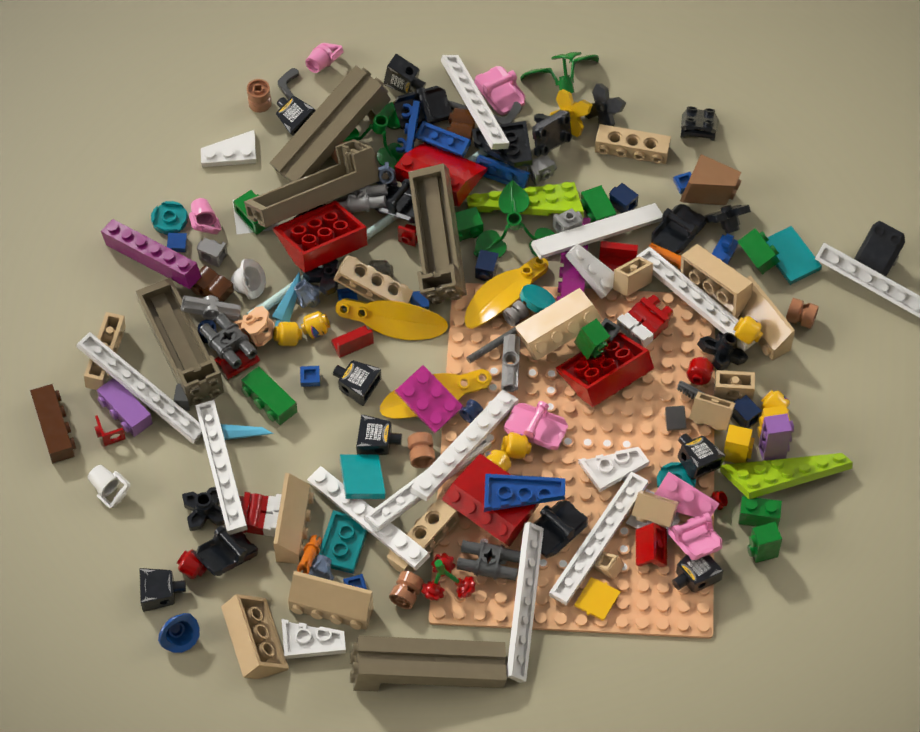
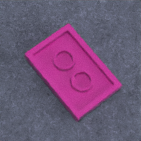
M424 365L395 390V393L434 433L440 430L463 407Z

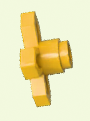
M564 89L559 90L556 101L560 110L567 111L570 114L571 134L576 137L581 136L584 125L580 118L590 113L592 103L586 100L574 102L570 92ZM556 110V111L551 112V113H550V116L553 115L554 113L560 111V110Z

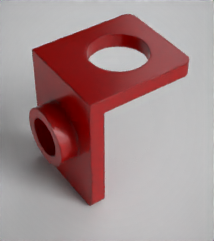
M406 224L405 227L398 226V241L416 247L418 243L416 227Z
M98 415L95 416L97 426L94 428L97 437H102L104 446L126 439L123 428L104 433ZM115 434H120L117 438H110Z

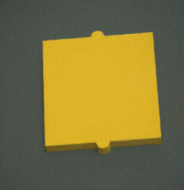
M591 577L574 606L587 612L588 616L592 615L604 621L621 591L609 586L607 582L603 583Z

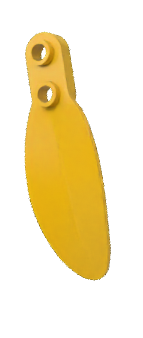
M534 257L520 268L503 272L482 285L467 307L465 313L466 327L469 329L477 328L512 306L513 303L520 299L519 294L525 285L535 282L548 271V261L545 258L539 259V257Z
M343 298L337 302L335 307L336 313L342 318L363 322L378 333L402 340L431 339L442 335L448 329L447 321L437 313L400 301L377 300L367 303ZM342 306L347 307V312L342 310ZM360 310L365 311L364 316L360 314Z
M485 369L475 370L462 375L451 373L433 374L457 400L463 395L486 389L492 381L491 374ZM479 376H484L486 380L480 381ZM466 381L467 386H462L460 382ZM395 390L389 393L380 405L381 414L387 418L418 417L395 393Z

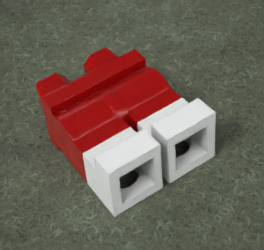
M655 295L648 299L643 297L630 311L617 318V325L622 327L620 332L629 338L631 337L633 341L646 348L668 327L669 320L673 316V309L665 306L660 310L658 306L661 301Z
M245 492L244 496H239L248 530L242 532L275 537L282 494L264 496Z

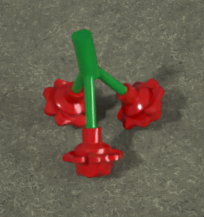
M444 552L442 555L436 554L435 560L431 562V565L434 567L433 572L437 573L432 582L428 581L422 584L423 589L421 592L425 594L427 599L432 601L443 598L445 589L441 587L439 580L440 577L446 575L458 586L456 589L458 598H466L475 592L476 583L472 576L465 577L464 580L453 576L451 572L456 567L455 563H452L454 558Z

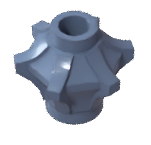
M385 162V165L378 168L379 181L375 183L378 185L397 186L395 170L389 166V162ZM383 173L388 175L387 180L382 179Z
M302 280L294 287L298 296L297 304L302 308L306 306L314 308L320 303L319 296L322 292L318 285H311L306 280Z
M317 555L312 563L309 575L333 581L334 577L331 573L332 560L327 556Z

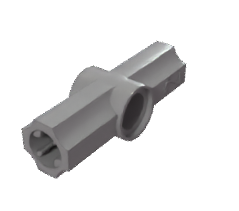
M184 295L181 311L203 315L205 320L212 321L216 320L219 314L224 313L229 320L238 321L241 306L219 302L216 296H206L202 299Z
M516 334L504 336L501 390L504 389L507 392L518 390L520 337L516 336Z

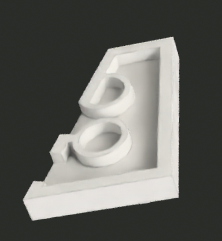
M254 130L201 148L202 167L256 163Z
M576 244L565 256L602 299L613 288L614 271L581 245Z
M639 447L616 451L615 454L605 456L603 454L596 455V458L578 459V464L599 492L627 478L631 472L636 473L645 468L650 462Z
M282 619L285 659L346 653L344 631L325 627L316 628L307 626L305 623L299 622V624Z

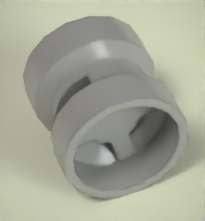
M519 300L513 303L511 308H506L503 311V317L511 326L517 325L520 319H525L529 316L527 307Z

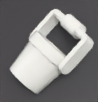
M102 465L93 468L87 477L97 490V497L109 508H115L123 500L130 488V483L119 472L114 471L112 473ZM121 481L124 484L123 488L119 490L114 500L110 502L105 497L115 491Z

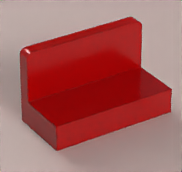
M601 241L599 260L614 271V269L636 258L638 245Z
M366 325L332 339L331 343L339 358L374 344L372 329L368 330Z
M241 349L234 352L242 362L241 366L237 369H233L225 359L217 357L214 360L219 365L225 379H230L259 362L258 355L249 359Z
M651 523L636 529V565L639 567L648 563H653L661 568L667 566L666 528L656 523Z

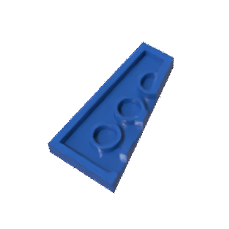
M485 474L484 512L565 499V478Z

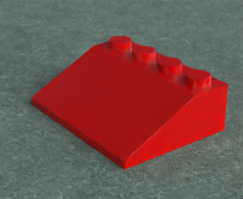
M424 142L402 156L395 165L396 180L402 183L404 179H409L408 172L444 163L450 173L454 206L459 207L486 173L487 167Z
M337 201L273 227L274 233L293 262L304 273L368 245L367 227Z
M618 332L612 342H607L608 346L603 349L604 353L599 357H592L587 360L583 353L580 352L557 366L556 371L584 402L594 407L654 369L648 349Z
M479 454L451 484L441 500L510 547L523 529L524 523H527L539 504L484 512L485 474H511L482 454Z

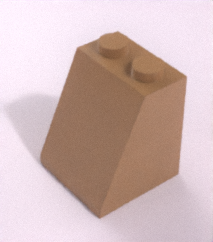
M701 154L680 202L727 205L729 199L733 200L742 180L739 179L741 172Z

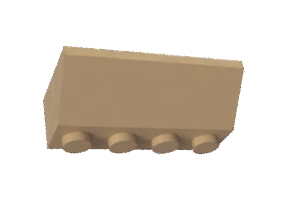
M698 244L681 255V273L738 319L752 296L753 282Z
M749 276L747 278L753 282L752 296L738 318L749 316L762 325L761 332L763 335L759 339L758 344L761 346L763 353L773 361L791 351L795 330L752 276Z
M578 288L516 325L515 329L533 360H539L577 337L581 328L596 318L599 322L603 320L593 303Z
M285 473L273 544L276 562L299 564L304 554V539L308 538L306 523L311 520L309 504H313L314 492H311L310 484L290 473Z
M297 571L293 573L288 598L289 610L296 614L304 613L311 615L315 619H327L338 625H350L353 629L367 630L374 609L371 590Z
M236 594L221 606L243 678L261 679L289 669L266 598Z

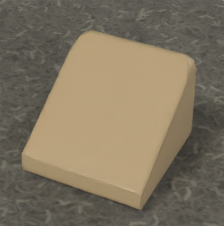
M603 552L593 568L609 578L615 579L624 567V563L618 555Z

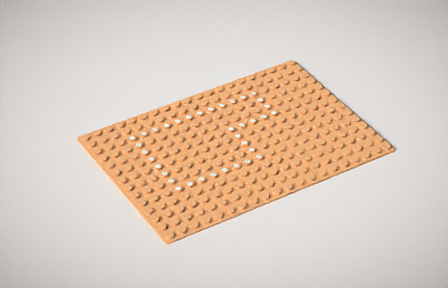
M466 283L467 295L462 296L458 300H451L446 373L462 375L479 369L489 371L492 381L486 389L463 395L458 400L463 407H466V402L469 399L475 400L484 410L502 391L503 344L472 363H469L466 357L515 326L507 323L502 312L477 328H467L465 325L467 307L475 293L484 284ZM540 286L551 293L556 301L557 296H561V293H558V287ZM585 288L584 294L593 303L602 320L607 318L617 324V318L620 315H625L643 297L648 299L652 295L657 296L661 301L658 308L662 310L665 306H669L673 309V316L669 320L668 327L646 347L650 352L654 369L594 407L584 402L556 371L557 366L581 352L574 343L576 337L539 360H533L520 338L518 390L508 393L519 399L518 404L526 403L536 407L539 401L547 403L549 405L547 411L563 417L568 424V429L558 450H548L545 447L529 442L531 443L530 454H526L522 460L510 458L511 467L507 472L517 476L565 478V499L558 501H569L589 521L587 527L556 555L546 558L541 554L532 630L710 639L713 637L714 584L697 592H692L687 585L680 590L674 587L672 580L678 577L676 573L677 564L687 554L672 537L667 542V566L661 568L653 563L640 567L637 566V528L626 524L633 508L603 551L618 555L623 561L624 567L617 577L611 579L592 567L567 606L549 596L550 590L627 479L625 478L599 492L578 464V459L596 458V455L603 454L605 456L615 454L616 451L639 447L650 462L648 466L637 471L635 474L648 480V485L644 491L648 489L655 493L658 489L656 479L661 468L671 462H680L677 455L681 444L678 439L683 434L687 433L692 440L705 436L714 444L715 429L707 424H696L693 420L689 419L694 398L691 399V396L689 398L688 395L686 396L680 390L678 391L677 385L679 381H683L705 394L714 396V365L710 382L706 385L700 386L691 383L686 373L690 361L694 358L704 357L712 363L714 355L703 352L697 343L700 338L706 336L715 339V326L674 292L636 291L626 296L616 290H611L601 299L593 289ZM527 308L529 316L525 319H520L518 324L535 315L536 312ZM479 376L480 381L486 380L484 376ZM466 381L460 382L462 386H467ZM685 406V430L667 431L664 415L666 407ZM511 411L486 437L492 445L491 448L482 454L483 456L487 457L492 450L501 451L502 440L504 436L508 435L504 431V425ZM459 412L442 427L440 455L470 425L460 416ZM471 463L442 484L438 489L437 500L443 498L451 484ZM714 471L696 478L695 488L709 497L714 492ZM558 501L540 503L527 522L535 523L541 517L540 511L546 505L553 507ZM457 511L460 521L433 550V560H435L436 554L442 555L444 552L448 556L453 557L454 561L452 563H455L456 567L452 570L451 574L457 579L461 578L462 580L465 577L472 576L476 583L475 592L470 597L458 598V593L456 592L458 586L455 585V582L446 575L440 577V585L445 589L443 592L444 597L439 598V600H430L429 623L432 625L512 629L517 579L516 581L503 578L493 580L491 577L476 576L473 572L457 570V561L459 557L470 560L479 559L478 555L461 552L463 540L477 543L485 541L486 543L499 546L502 544L507 549L521 551L523 529L509 547ZM679 513L680 522L678 525L687 522L693 516ZM713 513V515L711 516V518H712V526H713V530H714V513ZM714 553L709 554L714 559ZM504 560L500 562L501 566L517 568L519 570V563ZM433 566L431 582L435 580L437 573L433 572ZM591 577L603 583L607 582L609 586L621 591L604 621L592 615L588 616L587 612L574 606Z

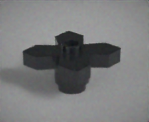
M602 83L596 84L592 91L595 103H592L591 111L585 117L591 119L598 116V124L614 126L613 115L622 112L626 102L620 97L609 98V89Z
M727 205L721 207V211L705 215L708 223L720 222L725 233H731L740 230L738 216L749 213L751 210L749 205H735L732 207Z
M335 259L327 264H323V268L317 267L311 271L303 272V278L310 283H320V291L324 295L334 294L338 289V284H340L333 280L338 271L339 261Z
M719 332L716 340L709 336L700 338L697 343L703 352L714 355L712 364L717 370L727 369L730 362L740 365L748 359L747 354L742 349L737 348L738 340L735 335L729 332L725 334Z
M211 487L207 492L196 494L194 491L182 494L184 507L193 511L187 517L190 531L202 529L207 519L217 526L225 524L221 507L218 506L220 502L216 487Z

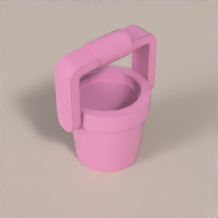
M321 43L313 49L306 59L307 68L313 73H318L325 67L330 66L343 54V48L341 45Z
M199 198L191 203L192 212L189 214L192 228L205 233L218 234L221 230V225L207 199Z

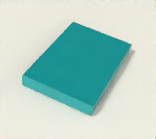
M792 226L767 237L769 240L766 243L769 247L773 245L779 252L777 257L780 262L775 266L790 285L822 269L820 262L815 259L813 253Z
M340 454L339 460L345 499H385L386 493L379 455Z
M333 510L318 555L327 556L332 560L331 569L354 574L368 531L346 513Z

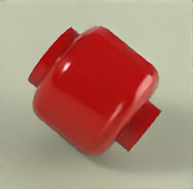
M704 357L692 359L686 373L688 380L695 385H706L710 382L714 370L713 364Z
M193 549L185 550L176 563L179 565L178 571L190 579H195L197 576L202 577L207 570L195 557L196 551Z

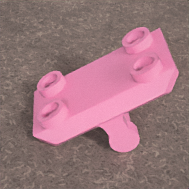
M496 66L491 68L490 71L475 77L474 83L498 114L503 116L509 113L514 102H519L521 106L525 105V94L516 84L517 76L513 70L507 72L505 68Z
M539 401L536 407L526 403H519L513 407L504 425V431L508 434L510 432L524 434L528 437L529 442L545 447L548 450H558L568 429V424L563 417L548 412L549 405L543 401Z
M709 513L703 514V517H693L683 524H676L668 529L667 533L691 560H698L722 549V538L713 530L712 518Z

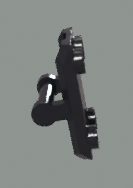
M439 86L416 89L415 92L398 96L393 102L401 129H405V124L409 123V119L402 118V113H409L410 111L404 109L403 104L407 103L413 106V100L420 101L421 106L417 128L421 126L423 121L434 124L448 120L450 113H452L446 91Z
M688 106L682 114L680 137L709 138L711 141H715L718 117L715 110L711 108L699 110L696 107Z
M560 110L551 116L544 114L534 115L536 124L532 127V135L535 141V156L538 158L543 155L546 156L553 149L565 142L571 141L569 112Z
M404 179L401 187L395 185L387 186L388 195L386 196L387 201L385 203L387 207L374 209L378 210L381 214L387 213L406 219L409 223L414 224L415 217L409 179Z
M685 204L676 205L672 210L667 208L662 215L663 221L652 232L651 242L679 254L706 225V218Z
M882 221L876 222L872 225L854 259L887 277L892 266H895L897 263L898 255L905 244L904 233Z
M558 501L553 507L546 505L540 511L541 517L533 523L544 528L541 554L546 558L556 555L587 527L588 518L569 501Z
M221 525L214 531L213 539L198 546L195 557L214 576H221L223 573L257 556L258 548L246 538L242 531L229 535L226 532V528Z

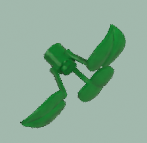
M581 52L555 55L551 57L552 60L562 58L564 76L559 77V81L552 68L529 70L522 74L520 79L522 80L532 73H550L556 86L559 85V90L564 89L574 93L575 64L582 60L598 62L599 56L592 54L574 59L575 56L581 55ZM566 59H569V63H572L571 75L567 74Z
M393 102L388 103L374 117L373 124H369V127L361 136H359V131L355 127L344 141L362 140L371 129L378 135L382 134L384 147L377 151V161L381 166L385 165V162H389V166L395 170V165L405 152H396V147L401 148L402 146L395 142L387 145L386 141L387 126L390 129L401 128Z
M512 180L503 189L498 202L502 213L508 214L505 230L501 237L494 230L482 232L476 240L473 252L476 257L479 256L480 250L499 253V258L503 256L507 250V245L502 240L509 229L518 230L522 228L532 239L529 244L530 250L536 257L538 256L531 246L532 241L555 234L548 228H538L535 236H533L525 227L519 213L524 212L528 208L530 203L529 196L524 189Z

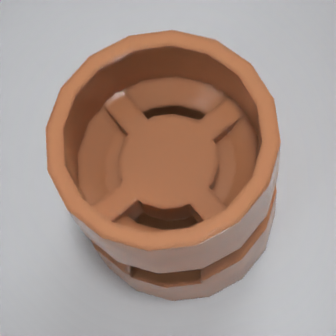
M263 79L250 81L246 88L249 108L259 113L267 111L272 103L269 83Z
M793 298L786 320L794 324L800 322L801 326L811 329L819 306L812 303L804 304L803 300Z
M427 432L411 434L407 438L408 449L410 450V464L415 468L430 467L435 462L432 435Z
M402 571L396 581L397 585L393 587L389 595V599L401 608L411 609L417 600V595L420 594L423 588V579L412 572Z

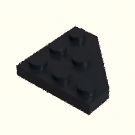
M526 121L499 125L510 143L508 149H491L480 129H472L476 148L514 168L533 165Z

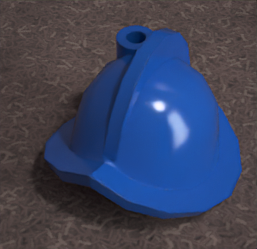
M182 613L171 617L165 622L159 633L158 641L160 646L173 653H182L190 650L200 637L199 624L190 613Z

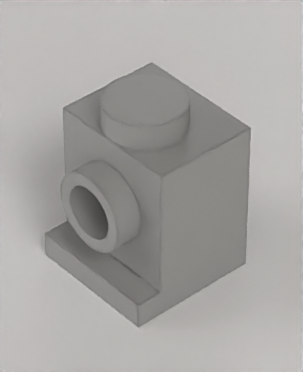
M548 155L532 160L533 165L527 166V172H530L529 177L535 186L539 185V181L547 180L553 176L554 170L557 169L554 160H550Z
M572 208L559 215L556 213L553 215V228L557 233L582 226L583 217L579 211L575 212Z
M204 238L197 246L199 259L216 267L220 266L228 254L227 246L224 242L219 244L215 240Z

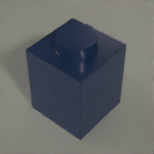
M623 183L618 187H614L609 193V200L612 206L620 213L631 211L638 206L639 195Z
M480 250L475 266V278L489 281L495 277L499 253Z
M747 395L733 402L735 407L732 417L741 427L749 429L759 421L762 410Z

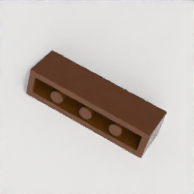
M53 384L30 390L52 464L75 457L73 449H76L74 438H69L68 433H71L68 421L64 422L63 419L67 417L64 406H59L58 403L62 401L59 390L55 391Z

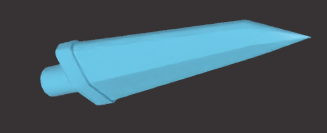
M298 272L272 315V318L276 320L275 326L279 322H290L297 300L294 287L301 281L300 272Z
M221 424L225 440L274 434L263 427Z

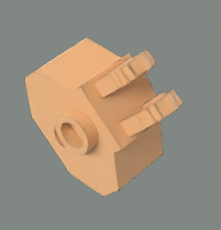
M263 306L255 307L248 315L243 316V320L233 322L238 324L239 329L249 337V342H252L256 347L264 346L273 336L275 324L269 318V312Z

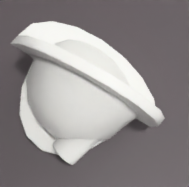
M244 259L241 262L240 268L233 273L231 282L237 292L246 294L249 300L258 298L264 291L266 278L263 268L258 262L253 259Z

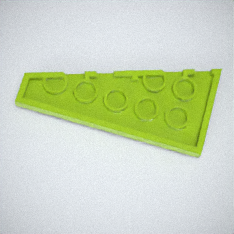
M575 182L522 188L528 194L530 203L528 208L520 214L549 216L551 213L561 214L572 208L575 212L579 211L584 218V210ZM502 191L468 195L466 197L468 209L477 207L478 212L487 213L500 210L498 202Z
M843 453L724 464L721 466L720 472L748 499H753L850 470L853 467V462Z

